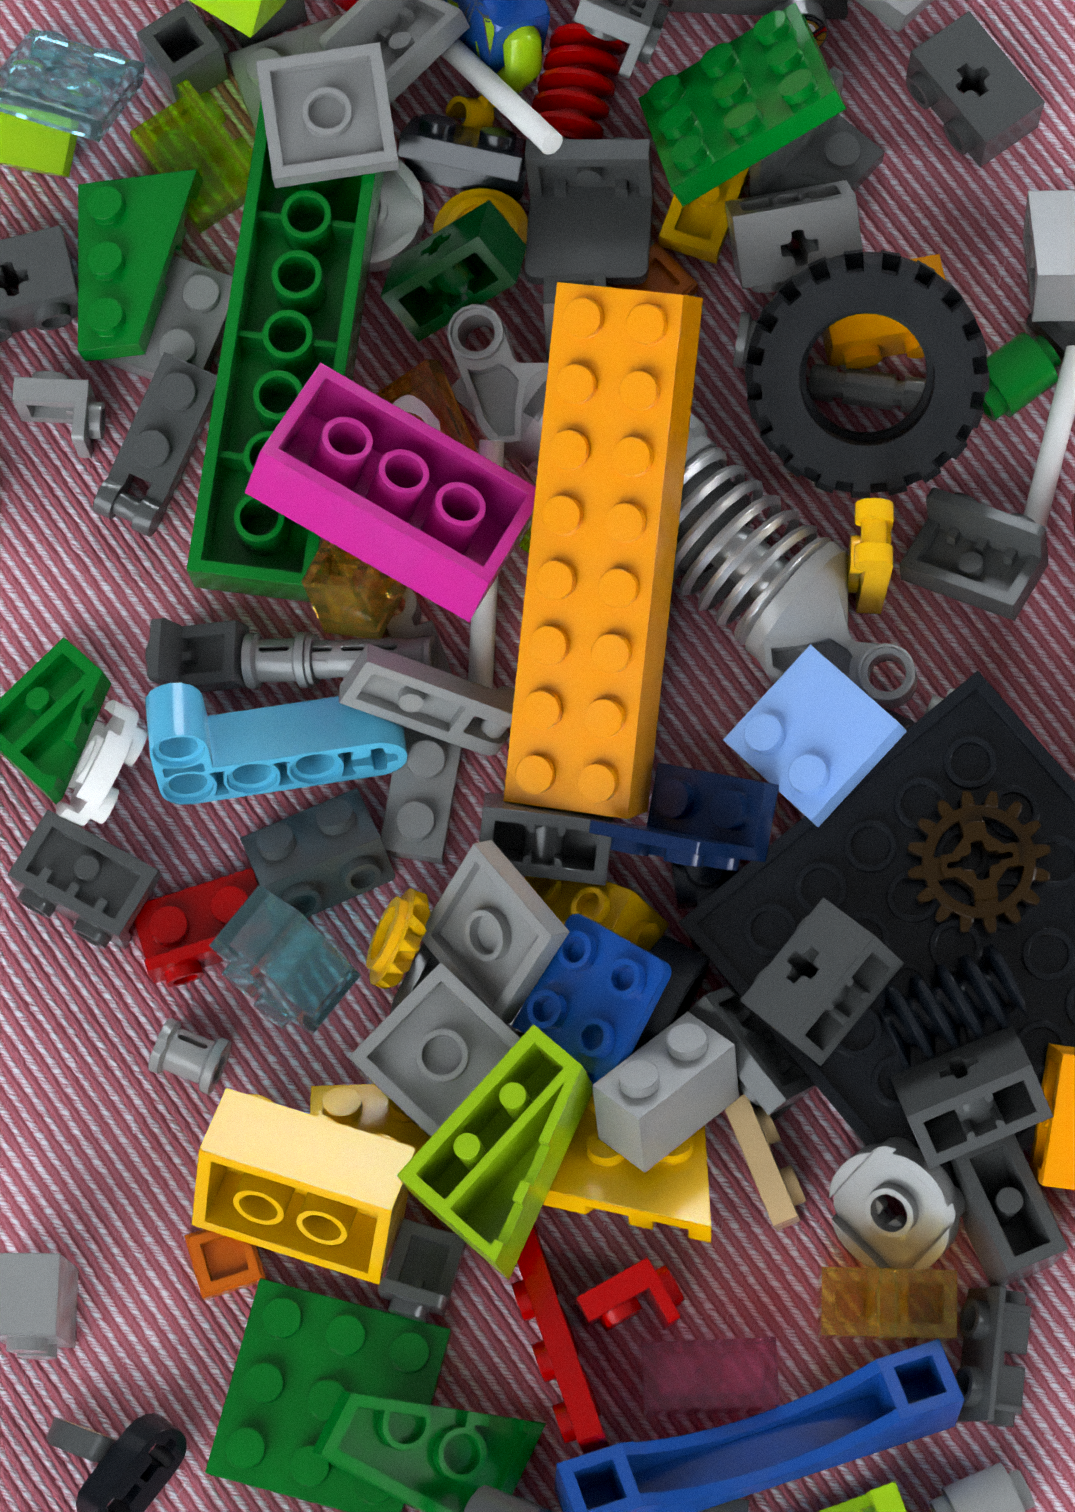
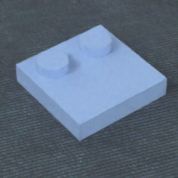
M810 644L727 734L723 741L769 783L778 784V791L819 827L907 731L896 719Z

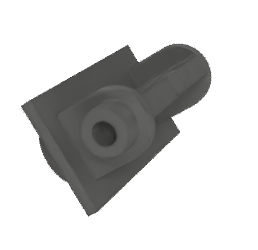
M1006 1286L968 1289L967 1301L963 1305L959 1321L963 1345L961 1366L955 1378L964 1397V1403L957 1422L987 1421L988 1425L1013 1428L1015 1415H1022L1025 1368L1005 1365L1004 1355L1005 1353L1027 1355L1032 1307L1025 1306L1026 1293L1006 1290Z

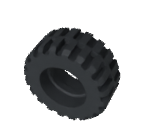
M863 249L844 251L842 255L827 259L823 257L808 264V268L796 276L792 275L778 288V292L770 302L766 303L757 319L746 359L745 382L748 395L747 403L751 417L755 419L760 430L761 439L769 451H774L784 461L783 466L796 477L802 475L815 482V488L832 494L834 489L850 492L851 498H870V493L887 491L889 496L906 492L907 486L923 479L926 483L941 473L940 468L951 458L956 460L967 447L966 440L973 428H978L984 413L985 393L989 392L990 372L986 356L988 353L983 334L975 316L962 295L949 281L947 282L938 275L933 268L918 260L916 262L902 257L900 253L881 250V252H863ZM856 314H878L896 320L915 336L926 360L925 387L915 408L899 423L875 432L851 431L831 422L814 404L806 381L807 360L816 340L835 322Z

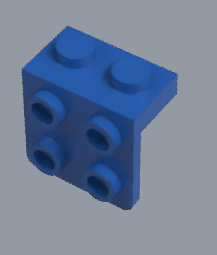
M572 914L564 924L570 931L530 995L526 998L512 1026L525 1034L534 1024L588 1071L587 1074L592 1084H594L632 1054L671 977V967L666 961L581 914Z

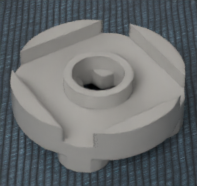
M890 1137L883 1143L869 1144L858 1150L837 1170L832 1178L829 1189V1198L834 1195L833 1204L836 1215L831 1220L837 1237L857 1260L872 1269L886 1272L892 1267L899 1270L910 1269L906 1273L909 1274L917 1273L930 1267L954 1242L959 1229V1218L965 1211V1199L962 1192L953 1185L949 1175L941 1165L929 1169L921 1150L914 1147L907 1139L901 1137ZM883 1195L896 1197L900 1200L907 1212V1218L901 1214L894 1219L889 1217L884 1211L888 1201Z

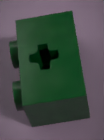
M488 200L394 258L380 297L415 339L420 342L448 325L453 315L462 307L471 304L481 305L516 284L527 245L492 202Z

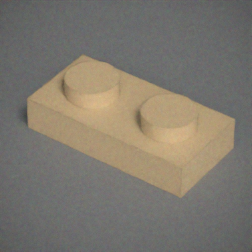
M743 1094L728 1106L725 1111L773 1227L779 1231L801 1222L795 1206L807 1200L792 1165L780 1169L770 1145L781 1141L771 1114L768 1115L761 1106L754 1109L752 1102Z

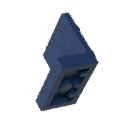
M658 763L647 826L591 819L589 833L611 837L610 850L641 856H648L649 854L664 857L663 861L687 866L703 867L704 865L738 871L740 859L766 862L779 785Z

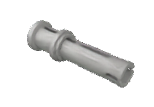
M311 631L298 632L295 638L262 639L259 633H246L241 648V669L244 683L248 689H260L264 682H297L300 688H311L314 684H318L321 679L345 677L367 643L437 668L438 647L434 636L396 639L320 640L317 634H312Z

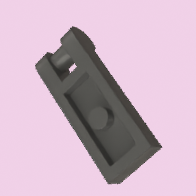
M164 352L112 469L96 494L93 503L94 512L109 519H113L116 515L132 522L131 528L148 537H151L156 532L211 413L217 375ZM135 476L152 483L147 495L143 499L128 493Z

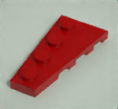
M534 1223L517 1261L522 1280L511 1283L524 1321L533 1318L537 1320L543 1340L533 1343L532 1348L544 1382L557 1379L564 1401L552 1405L564 1442L568 1444L577 1440L583 1454L609 1447L611 1444L599 1420V1416H602L585 1369L580 1364L578 1355H580L565 1310L559 1302L557 1296L559 1292Z

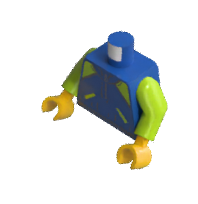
M443 0L461 9L470 26L459 39L517 94L539 76L543 66L542 54L551 18L549 7L545 0ZM480 95L478 98L456 96L446 106V115L455 118L466 117L463 124H461L462 126L476 129L492 127L494 121L493 108L495 106L483 95Z

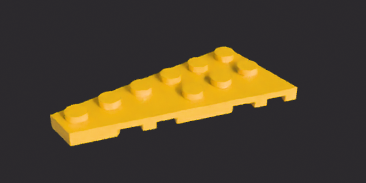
M375 1084L311 1086L310 1114H322L330 1117L337 1123L371 1134L391 1136L400 1143L416 1147L415 1154L430 1139ZM592 1093L543 1205L584 1215L594 1209L628 1216L629 1225L653 1230L656 1222L688 1229V1238L711 1243V1212L705 1125L644 1173L598 1139Z

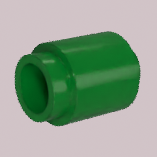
M1020 332L987 357V366L990 372L989 392L985 393L983 414L990 420L996 421L1002 415L1012 417L1057 383L1058 374L1055 368L1061 365V361L1054 348L1043 336L1037 335L1035 338H1032L1025 332Z

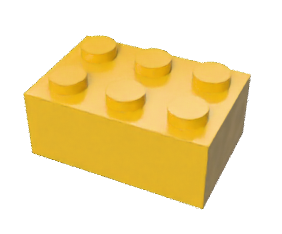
M226 1088L199 1148L192 1225L379 1285L403 1222L409 1192L397 1177V1174L415 1155L416 1147L400 1143L395 1138L385 1134H371L337 1123L330 1117L322 1114H308L276 1104L262 1095L244 1094Z

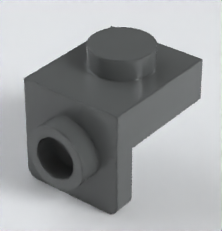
M166 618L152 619L150 623V639L145 651L149 680L160 685L167 683L190 684L199 689L200 692L246 688L241 669V648L246 633H249V626L237 620L181 626Z
M403 1218L386 1276L381 1277L378 1287L381 1298L391 1301L388 1311L420 1322H426L429 1312L444 1317L467 1243L457 1234Z

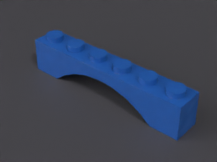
M939 1339L878 1358L813 1393L746 1419L677 1437L639 1442H621L557 1463L554 1490L562 1512H699L953 1428L962 1409L964 1397Z

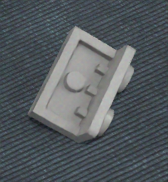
M359 0L319 38V45L322 51L380 42L389 103H391L440 55L446 52L470 26L461 9L443 0Z

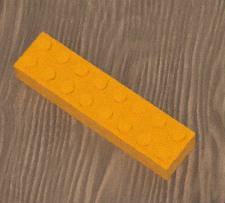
M557 282L504 802L629 819L648 812L703 305L702 297Z

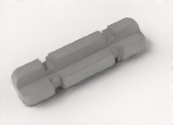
M815 364L810 370L808 390L812 400L833 402V397L842 398V404L891 410L892 405L901 406L900 412L910 413L921 398L926 378L905 376V380L901 381L896 380V374L852 368L846 369V373L837 372V366Z

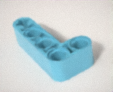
M167 683L151 690L145 698L150 759L158 788L164 799L175 804H198L382 776L397 771L407 762L408 754L404 726L339 703V696L209 716L207 715L203 695L199 689L190 684Z

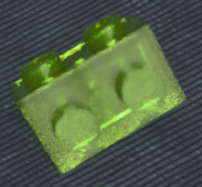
M185 79L176 85L179 100L129 133L133 144L155 174L192 169L198 170L204 181L198 199H192L187 217L197 231L202 233L244 205L253 150L243 137L240 136L233 141L222 124L227 120L214 97L207 90L199 95L188 79Z

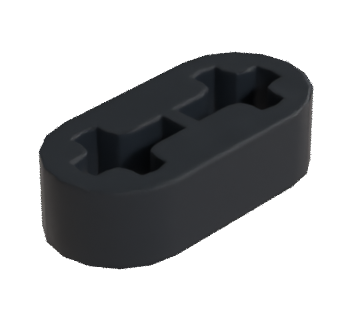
M155 1413L145 1414L134 1420L82 1485L76 1500L77 1512H144L183 1461L187 1449L185 1436L164 1417Z

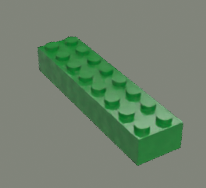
M260 102L187 572L195 588L319 604L328 541L244 492L261 449L320 362L353 381L384 172L275 188L262 102Z

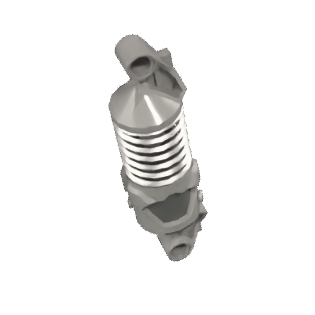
M479 304L462 307L451 318L447 332L461 377L447 393L477 419L479 427L489 440L505 441L504 457L521 462L528 468L530 475L536 481L548 363L517 362L510 334L496 312L485 305ZM483 326L495 330L494 339L486 349L469 351L465 348L466 339L474 329ZM691 413L673 580L683 573L685 574L680 585V595L695 594L707 583L698 600V609L701 611L714 608L731 591L718 610L716 616L717 626L732 623L755 599L735 628V641H739V645H745L744 649L758 660L772 683H775L811 644L882 708L893 709L903 706L912 698L917 689L918 677L913 658L910 654L896 644L857 642L850 636L848 629V552L838 543L831 541L829 537L817 538V526L804 525L799 527V511L785 510L781 512L780 496L766 495L763 497L762 481H745L743 466H727L726 452L722 451V448L716 447L717 444L707 437L708 430L705 428V424ZM735 476V479L732 482L731 477ZM753 491L752 496L750 498V496L747 493ZM771 506L765 522L754 532L750 530L749 527L756 515L763 509ZM789 521L782 539L772 547L767 544L773 531ZM807 537L802 550L790 561L785 559L789 549L799 540ZM885 661L896 662L906 670V677L902 685L896 690L889 692L880 691L870 683V674L874 667Z

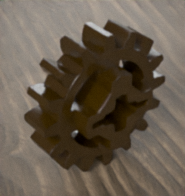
M968 790L962 792L960 808L957 810H953L943 799L936 804L937 813L941 819L937 824L928 819H920L917 827L927 836L925 843L912 842L908 844L907 852L921 858V865L908 870L907 879L924 880L926 888L917 896L916 901L920 905L934 899L940 905L934 919L940 924L952 913L959 916L958 925L960 933L966 934L972 926L973 919L982 921L987 934H992L996 932V916L1003 914L1011 924L1015 925L1021 921L1020 912L1016 907L1019 901L1033 907L1037 906L1041 899L1030 889L1032 882L1043 883L1049 881L1051 873L1036 867V860L1048 855L1051 850L1050 845H1033L1031 837L1042 826L1038 820L1028 822L1025 825H1022L1017 820L1023 804L1016 801L1005 812L997 808L998 793L990 791L983 805H975L974 798ZM983 819L993 821L1004 827L1012 834L1017 843L1003 844L988 834ZM958 823L960 843L951 854L934 857L936 845L941 836ZM973 845L980 846V850L985 856L994 855V858L1008 857V859L999 860L997 864L989 867L986 871L985 880H977L974 870L971 869L963 870L962 867L948 868V866L957 865L959 861L966 859L970 855L971 846ZM1022 868L1020 880L1014 891L1007 898L999 902L997 889L999 879L1005 871ZM955 881L968 890L973 906L953 899L939 882Z

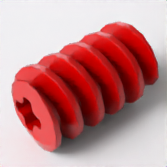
M570 23L556 28L551 34L549 43L551 50L544 59L543 68L545 72L539 77L537 86L539 94L534 97L532 108L564 138L602 139L604 129L595 121H602L608 118L610 107L601 99H608L614 96L616 85L607 77L618 75L622 63L615 56L626 53L628 43L619 39L617 41L599 39L591 35L584 25L580 23Z

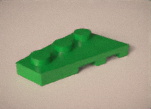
M197 169L78 184V352L85 362L146 354L168 288L164 281L174 251L181 249L187 231L184 222L192 199H198L204 181Z
M342 1391L312 1453L420 1512H464L471 1496L483 1485H490L511 1495L513 1494L546 1423Z

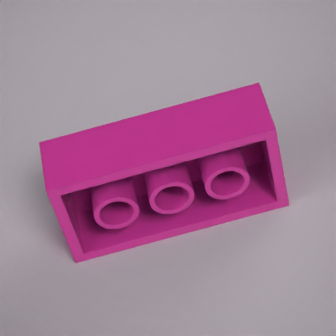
M320 362L261 449L244 493L470 622L533 516L536 487Z

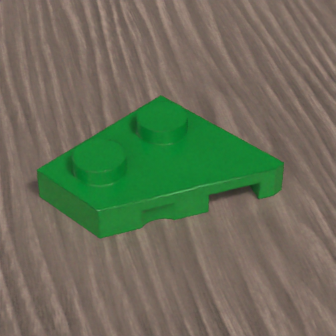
M64 637L0 698V754L54 804H57L64 797L111 686V682L103 671Z

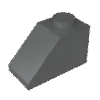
M1014 1134L950 1160L955 1185L962 1192L965 1199V1211L962 1215L965 1231L991 1286H1006L1050 1268L1069 1249Z

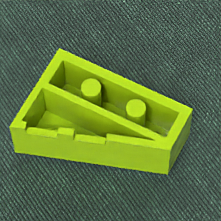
M533 1024L397 1174V1177L415 1198L508 1280L513 1273L593 1093V1084L588 1074L579 1062Z

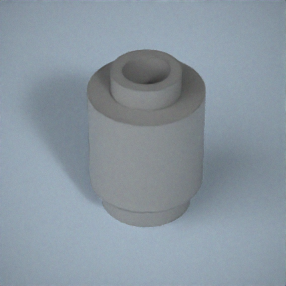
M1001 1462L942 1487L943 1495L929 1501L932 1512H1025L1035 1507L1033 1497L1021 1472L1017 1469L1008 1473Z

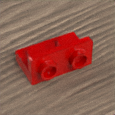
M252 867L146 901L134 921L149 976L155 984L166 981L168 987L193 982L204 976L202 968L226 960L230 967L252 963L266 955L264 948L277 944Z
M647 1257L576 1297L574 1306L586 1328L600 1321L607 1332L639 1314L643 1308L638 1299L645 1296L663 1330H666L676 1324L681 1318L676 1307L681 1305V1302L685 1299L666 1265L654 1270Z

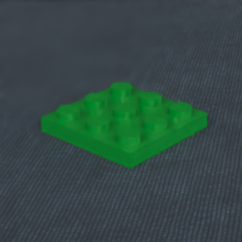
M796 3L791 4L782 11L777 10L764 15L757 21L754 28L729 43H721L712 47L702 56L700 61L677 75L661 78L652 85L647 93L638 98L671 190L683 207L847 109L808 22Z
M260 1278L205 1473L344 1512H404L405 1503L318 1457L312 1451L342 1391L432 1405L450 1341L451 1329Z

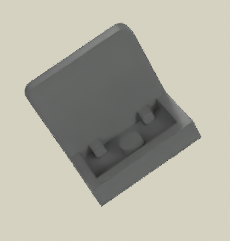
M562 137L561 147L555 153L549 155L544 154L531 140L526 139L525 166L530 193L524 265L527 281L535 285H543L544 276L606 273V285H639L644 283L649 275L654 194L650 139H630L627 137L568 139Z

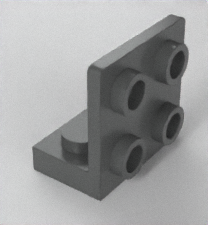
M833 66L829 71L841 95L844 73ZM837 114L750 166L748 171L750 175L748 197L847 180L855 192L883 162L885 151ZM802 230L791 232L792 237L798 242L804 236Z

